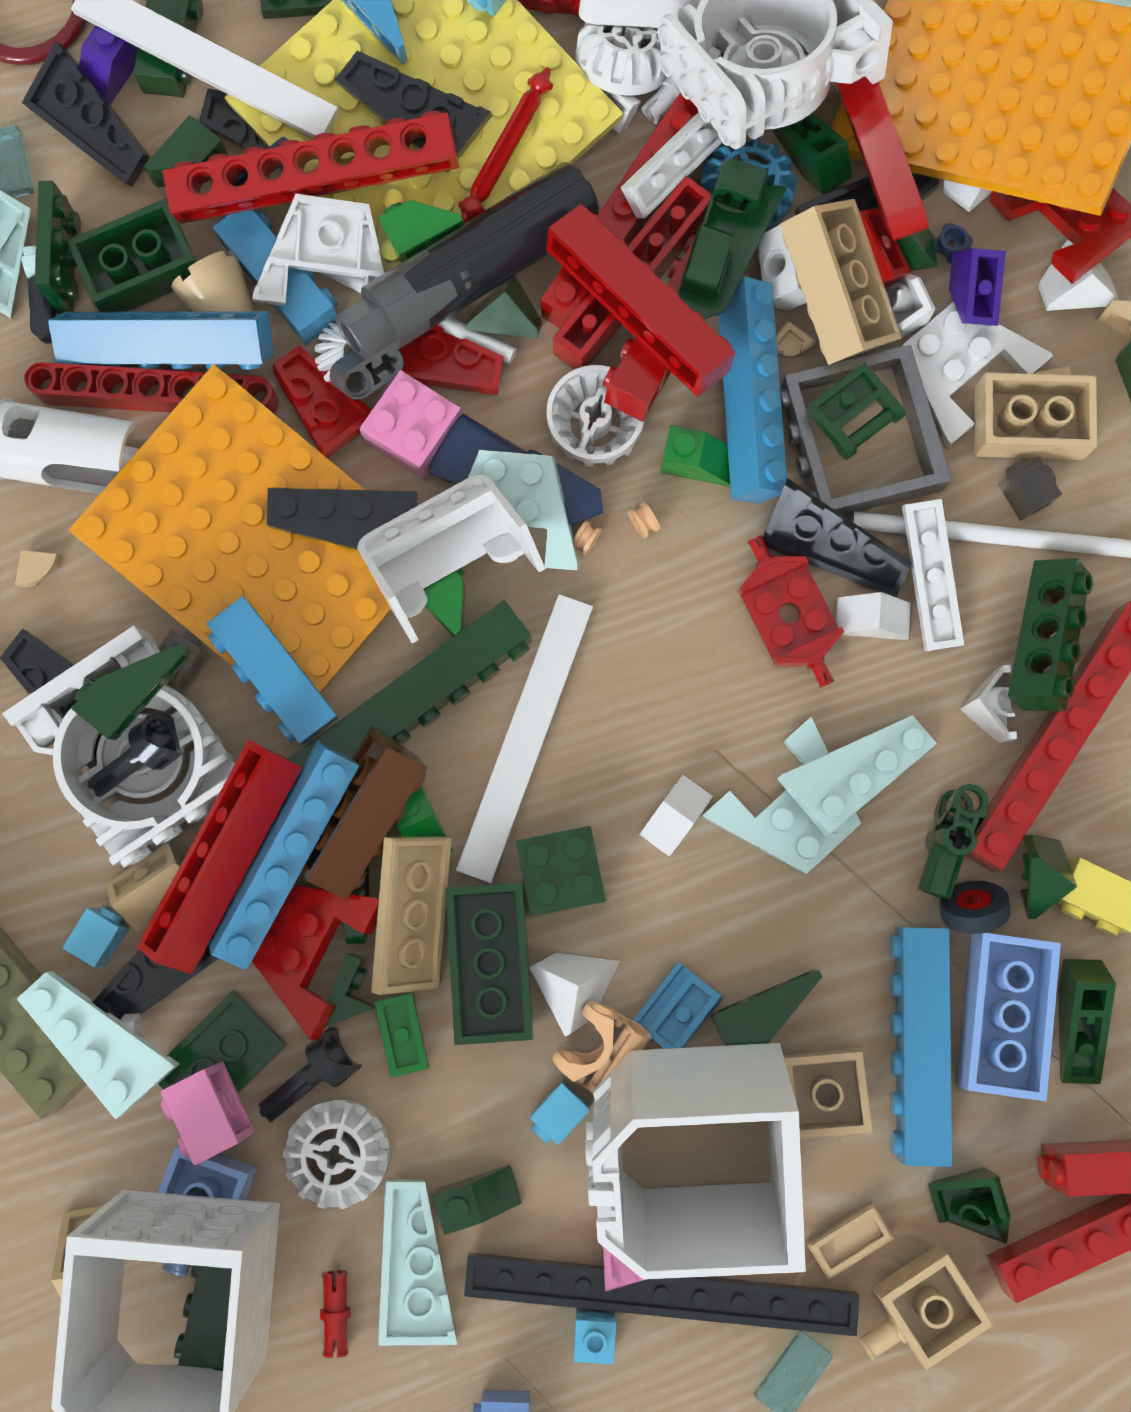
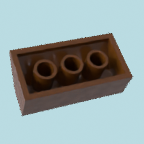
M371 726L352 757L359 767L302 869L306 881L346 900L353 890H357L362 885L366 876L365 869L373 857L376 858L382 852L384 837L391 826L398 824L402 819L406 809L405 803L411 793L417 792L422 786L426 775L425 770L427 769L417 755L374 726Z

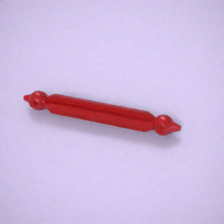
M549 67L528 79L527 84L530 86V89L521 97L471 187L470 197H466L463 201L459 202L458 206L461 209L463 223L484 211L481 203L489 197L540 106L541 96L553 89V83L550 81L551 69Z

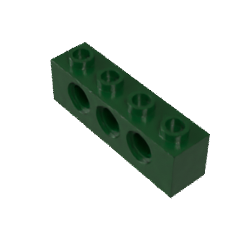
M1077 558L1034 560L1008 697L1023 711H1066L1068 698H1071L1073 695L1074 681L1072 676L1074 665L1080 658L1081 628L1085 627L1087 620L1085 610L1087 594L1091 593L1093 587L1091 573L1088 572ZM1048 666H1051L1046 672L1043 673V671H1044Z

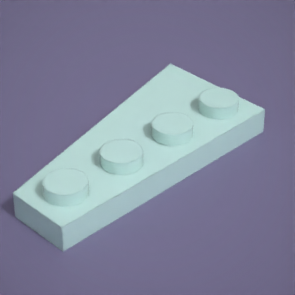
M53 971L44 973L17 998L115 1119L122 1117L179 1065L170 1056L166 1057L153 1048V1044L144 1037L135 1035L120 1024L121 1021L111 1013H105L91 1003L92 1000Z

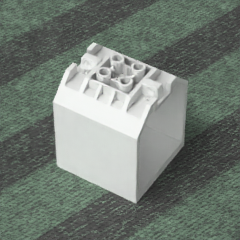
M780 1043L630 1051L594 1089L593 1121L586 1122L587 1140H585L586 1165L589 1166L588 1201L590 1206H597L598 1243L642 1279L806 1272L799 1111ZM768 1121L771 1182L642 1188L623 1172L621 1145L639 1127Z
M122 1190L71 1232L66 1239L52 1410L54 1412H235L267 1358L280 1203ZM124 1259L232 1268L223 1371H217L212 1368L166 1364H136L117 1340Z

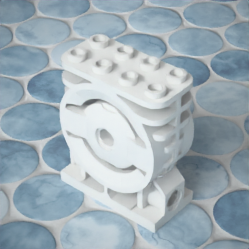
M698 0L697 10L691 4L682 6L678 12V20L672 14H667L660 19V27L657 32L661 45V56H659L658 60L664 75L670 76L676 82L683 97L687 100L690 99L698 108L701 118L707 123L710 122L718 131L723 144L726 146L730 145L733 149L737 150L745 145L746 134L755 140L764 134V130L785 127L810 115L825 99L831 82L851 84L865 76L872 84H875L884 79L893 20L873 0Z
M134 625L2 713L11 726H16L34 752L53 755L56 780L65 798L83 815L85 819L82 822L87 828H92L98 837L96 839L100 847L104 846L110 854L109 861L112 865L122 864L124 868L130 864L134 865L150 855L152 852L148 847L155 843L156 846L161 843L165 844L182 833L183 830L180 825L187 821L190 824L207 816L212 808L211 804L215 802L235 765L234 757L231 753L227 752L221 743L222 740L213 732L205 717L188 698L175 689L168 687L167 682L145 708H152L163 712L172 707L177 710L170 716L174 718L179 745L184 754L162 770H154L144 765L102 797H97L94 790L88 788L87 782L91 780V777L130 748L128 740L130 729L149 714H139L117 740H109L102 735L97 747V765L83 774L81 769L94 760V747L100 733L72 709L64 717L60 707H65L74 701L78 690L89 680L94 682L101 676L160 652L156 646L158 644L150 632ZM194 742L195 749L190 752V764L187 774L180 786L168 797L150 804H133L124 800L117 801L109 808L102 804L117 793L132 798H146L166 791L177 781L183 770L185 762L184 748ZM52 743H54L53 748L48 747L49 745H51Z

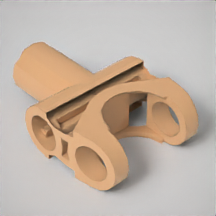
M588 1001L582 1009V1014L595 1025L594 1028L601 1034L603 1038L602 1045L590 1053H580L575 1050L572 1052L563 1047H558L552 1056V1060L563 1074L573 1082H577L588 1089L594 1096V1089L630 1051L644 1050L652 1036L642 1025L615 1012V1009L598 1002ZM622 1023L626 1024L613 1043L614 1025L620 1028ZM594 1072L590 1080L587 1081L586 1075Z

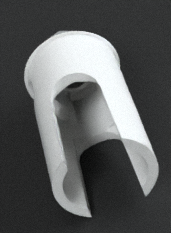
M9 398L0 400V481L9 479L100 494L139 450V448L125 446L127 437L131 431L135 430L137 422L16 403Z

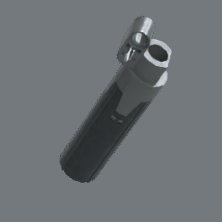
M568 162L560 163L361 288L362 300L335 316L336 324L352 351L332 365L329 376L331 383L338 390L353 399H361L393 380L398 372L402 370L404 361L401 353L398 351L399 349L550 254L546 250L548 230L552 224L580 204L591 213L598 215L599 204L596 194L589 181L581 174V171ZM356 372L355 380L347 385L349 375Z

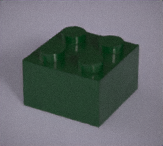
M591 826L516 840L531 917L606 902Z

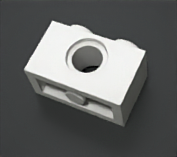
M779 225L763 234L758 244V260L762 281L772 283L774 307L790 311L807 302L802 288L796 280V270L790 253L784 245V235Z

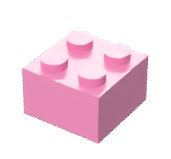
M400 370L359 429L366 444L425 480L438 449L456 420L462 415V411L454 403Z
M223 1061L160 1091L163 1100H161L163 1113L168 1121H174L180 1134L177 1139L179 1148L186 1159L191 1158L194 1166L240 1143L255 1132Z

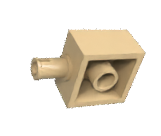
M860 1048L783 1055L799 1111L800 1139L873 1133L863 1051Z
M936 1244L872 1287L888 1312L885 1315L887 1319L857 1338L872 1361L900 1341L903 1344L907 1342L915 1357L928 1370L992 1327L993 1324L949 1255Z

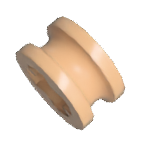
M645 502L639 504L638 510L630 509L627 511L631 523L643 539L649 537V531L657 532L660 530L657 518Z
M584 521L573 538L574 548H579L582 551L581 555L587 557L596 545L603 529L600 527L594 529L591 527L590 521Z

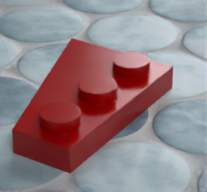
M438 325L398 350L404 361L401 371L423 385L492 395L499 394L504 364L503 356L470 340H461L444 332V328Z
M298 345L273 364L272 372L317 449L325 458H329L361 433L359 428L372 409L362 400L348 397L338 390L331 381L326 382L324 376L328 371H319L317 368L319 364H316L315 359Z

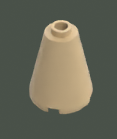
M229 250L228 257L224 251H218L188 267L191 273L189 277L183 281L179 275L171 285L175 295L191 311H256L238 259L231 250Z

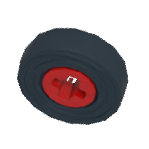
M967 881L955 884L951 900L940 898V916L945 925L956 932L982 934L994 931L1003 926L1010 918L1009 895L1003 887L995 883Z

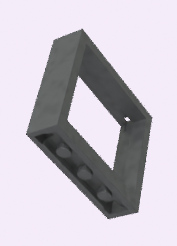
M911 345L784 376L780 387L782 411L787 410L790 423H787L789 441L791 444H796L799 456L796 457L798 473L801 478L806 477L809 493L843 516L852 514L853 511H864L941 492L952 481ZM864 362L873 372L892 368L924 476L831 499L801 390L840 381Z

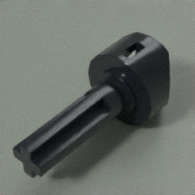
M154 711L133 726L128 733L130 748L91 777V780L87 782L88 788L94 790L97 797H102L144 765L154 770H162L182 756L184 753L179 745L172 716L163 711Z
M329 1027L321 1034L319 1040H313L305 1047L309 1063L258 1104L261 1109L259 1113L262 1117H266L272 1123L322 1081L332 1087H338L362 1067V1064L354 1062L346 1054L341 1045L337 1028Z

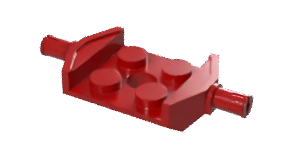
M762 535L757 536L756 539H751L747 543L750 545L758 562L756 563V569L740 586L738 592L775 666H806L807 669L812 668L820 688L833 683L835 680L824 663V656L844 633L842 627L838 628L807 567L809 562L807 557H774L770 555ZM784 605H792L799 613L798 620L794 623L784 622L780 618L779 609Z

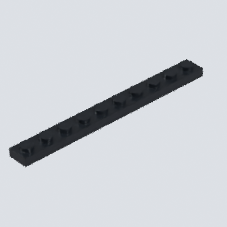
M479 1253L468 1254L464 1297L857 1336L859 1294L856 1291L706 1276L645 1279L605 1292L604 1266Z

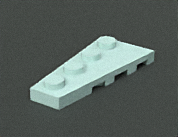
M912 715L784 773L777 780L827 837L937 743Z
M385 1179L378 1346L457 1345L424 1179Z

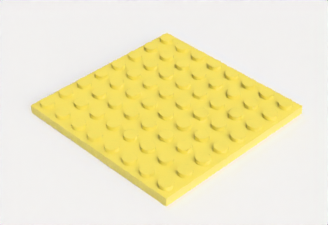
M332 0L259 66L338 107L340 113L329 133H334L335 135L348 133L355 126L366 125L373 128L385 125L384 121L341 88L335 80L356 51H360L393 66L407 76L426 81L440 91L447 94L450 92L459 96L473 106H481L491 111V119L459 158L460 168L450 170L448 173L443 171L319 196L369 204L385 273L399 265L400 261L384 234L378 217L383 215L384 210L390 205L398 202L403 204L409 200L458 213L461 216V209L458 206L459 202L463 201L466 197H470L474 181L521 97L530 89L527 81L534 74L540 73L546 67H549L551 69L550 81L553 83V89L541 96L540 106L489 197L481 203L484 211L560 163L568 162L573 165L623 119V112L601 89L589 81L580 66L518 0H506L494 17L485 10L482 12L476 10L467 0H391L408 60L403 65L341 0ZM229 94L225 96L227 103L268 147L281 137H286L289 140H298L299 142L314 140ZM410 144L409 149L418 150L416 147ZM382 145L378 147L374 157L381 158L386 156L390 146ZM348 152L343 154L339 164H349L354 158V153ZM313 159L308 161L304 171L311 172L315 170L319 160Z

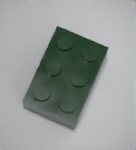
M167 198L66 240L92 302L100 312H127L173 292L171 285L174 280L180 275L184 281L191 275L188 267L197 262L179 221L170 214Z

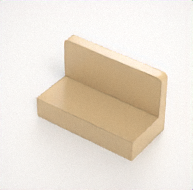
M169 842L105 884L111 906L137 932L149 925L181 865L175 848Z

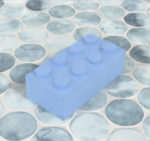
M991 933L971 934L956 1086L969 1091L1047 1102L1061 943Z

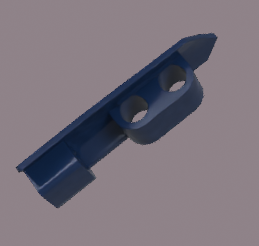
M462 414L445 437L428 471L432 476L458 484L469 477L479 450L543 454L529 449L527 452L469 416ZM556 463L569 525L572 526L603 514L601 489Z

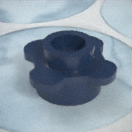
M953 223L945 224L939 237L934 238L936 253L939 252L946 257V261L951 264L952 252L970 249L973 245V239L968 235L967 231ZM952 241L955 245L950 246L948 242Z

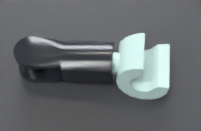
M36 246L22 247L24 256H21V260L28 281L30 329L41 342L50 344L52 339L48 320L57 316V311L34 285Z

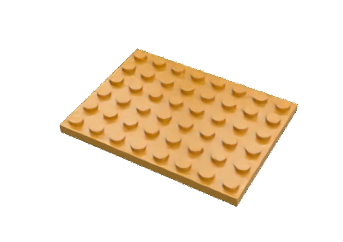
M888 0L883 11L893 20L885 78L878 81L911 172L1101 216L1131 145V7L1092 0ZM841 103L831 128L848 142L850 158L863 161L843 103Z
M213 364L68 531L230 665L234 664L235 660L227 650L221 654L207 637L212 631L206 623L243 596L250 602L318 691L322 693L392 610L358 550L347 549L329 542L269 528L267 526L268 488L365 489Z

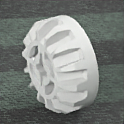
M585 22L584 27L580 29L575 62L583 70L588 80L597 88L618 95H642L660 87L667 77L662 72L658 60L659 56H661L658 28L596 25Z
M588 365L570 371L554 386L547 403V427L553 444L564 452L567 459L582 461L588 467H593L594 463L604 462L608 466L614 464L615 460L622 455H629L637 440H640L644 421L641 422L616 408L614 409L620 418V428L611 425L612 409L610 405L604 403L607 388L603 386L605 376L611 367L604 365ZM578 406H580V411H579V413L574 412L575 409H576ZM601 407V418H597L590 429V418H594ZM571 418L579 421L581 442L571 430ZM608 432L616 434L615 438L609 443L602 446H593L596 439L603 438Z
M350 1099L323 1101L304 1112L288 1132L287 1143L283 1149V1158H285L287 1166L286 1177L288 1181L292 1180L298 1189L297 1194L302 1199L308 1198L317 1203L319 1208L339 1207L340 1209H345L365 1200L378 1187L387 1172L391 1155L388 1132L379 1116L360 1102ZM338 1129L337 1134L329 1137L326 1141L318 1138L313 1140L317 1134L324 1130ZM344 1131L356 1140L360 1150L356 1149L355 1143L350 1137L343 1134ZM336 1145L340 1147L339 1154L345 1156L337 1163L333 1162V1154L328 1153ZM307 1157L316 1159L318 1167L322 1172L326 1173L323 1182L318 1180L310 1171ZM346 1168L356 1170L354 1176L346 1182L330 1184L332 1175L340 1174Z

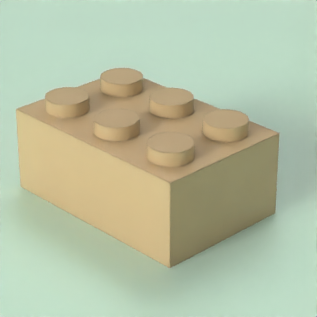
M985 372L974 387V457L1084 460L1097 448L1096 376Z

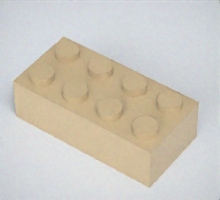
M855 199L813 206L780 223L784 235V245L790 253L796 270V280L802 288L808 305V315L814 323L820 340L819 346L828 365L866 354L902 339Z

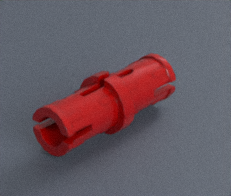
M334 1270L322 1273L324 1308L320 1309V1320L324 1321L323 1357L333 1358L334 1340L337 1341V1358L349 1354L347 1348V1319L351 1317V1308L347 1306L348 1273L345 1270H337L336 1287H334Z

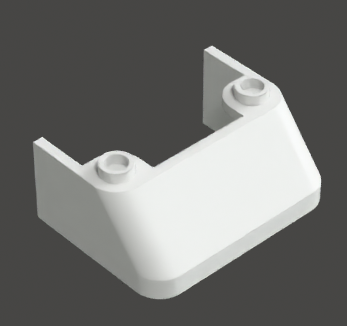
M486 475L469 477L363 536L357 546L370 573L411 643L419 639L408 618L416 616L425 607L427 595L423 588L487 553L493 561L499 563L512 562L525 554L538 572L545 569L526 523L494 482Z

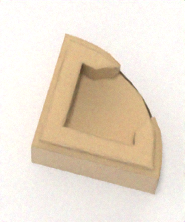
M787 320L776 335L778 358L792 359L800 357L815 346L816 340Z
M21 550L15 586L30 588L38 585L39 582L57 569L61 557L54 553Z

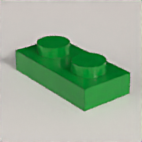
M413 992L375 1001L390 1077L393 1078L429 1069L430 1066Z

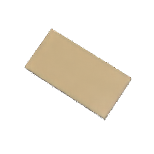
M445 836L384 837L372 993L385 995L439 988L446 911L445 888L448 887L452 838Z

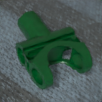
M967 784L941 795L934 811L936 828L933 832H929L926 835L925 844L929 853L917 888L918 890L938 898L951 900L964 856L975 849L978 839H975L974 833L986 817L989 800L986 792L981 787ZM965 791H972L979 797L980 804L975 812L973 811L972 798ZM949 797H951V798H950V801H949V803H948V806H947V808H946V801L948 800ZM960 798L965 804V810L961 806ZM949 812L954 813V814H955V817H953L952 815H950Z

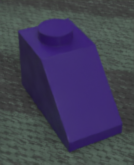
M95 25L82 44L79 66L111 105L134 71L138 47Z
M971 248L952 252L949 291L962 324L999 325L1006 251Z

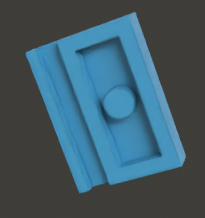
M678 962L633 1021H636L648 1030L652 1036L651 1039L662 1048H686L722 1001L723 997Z

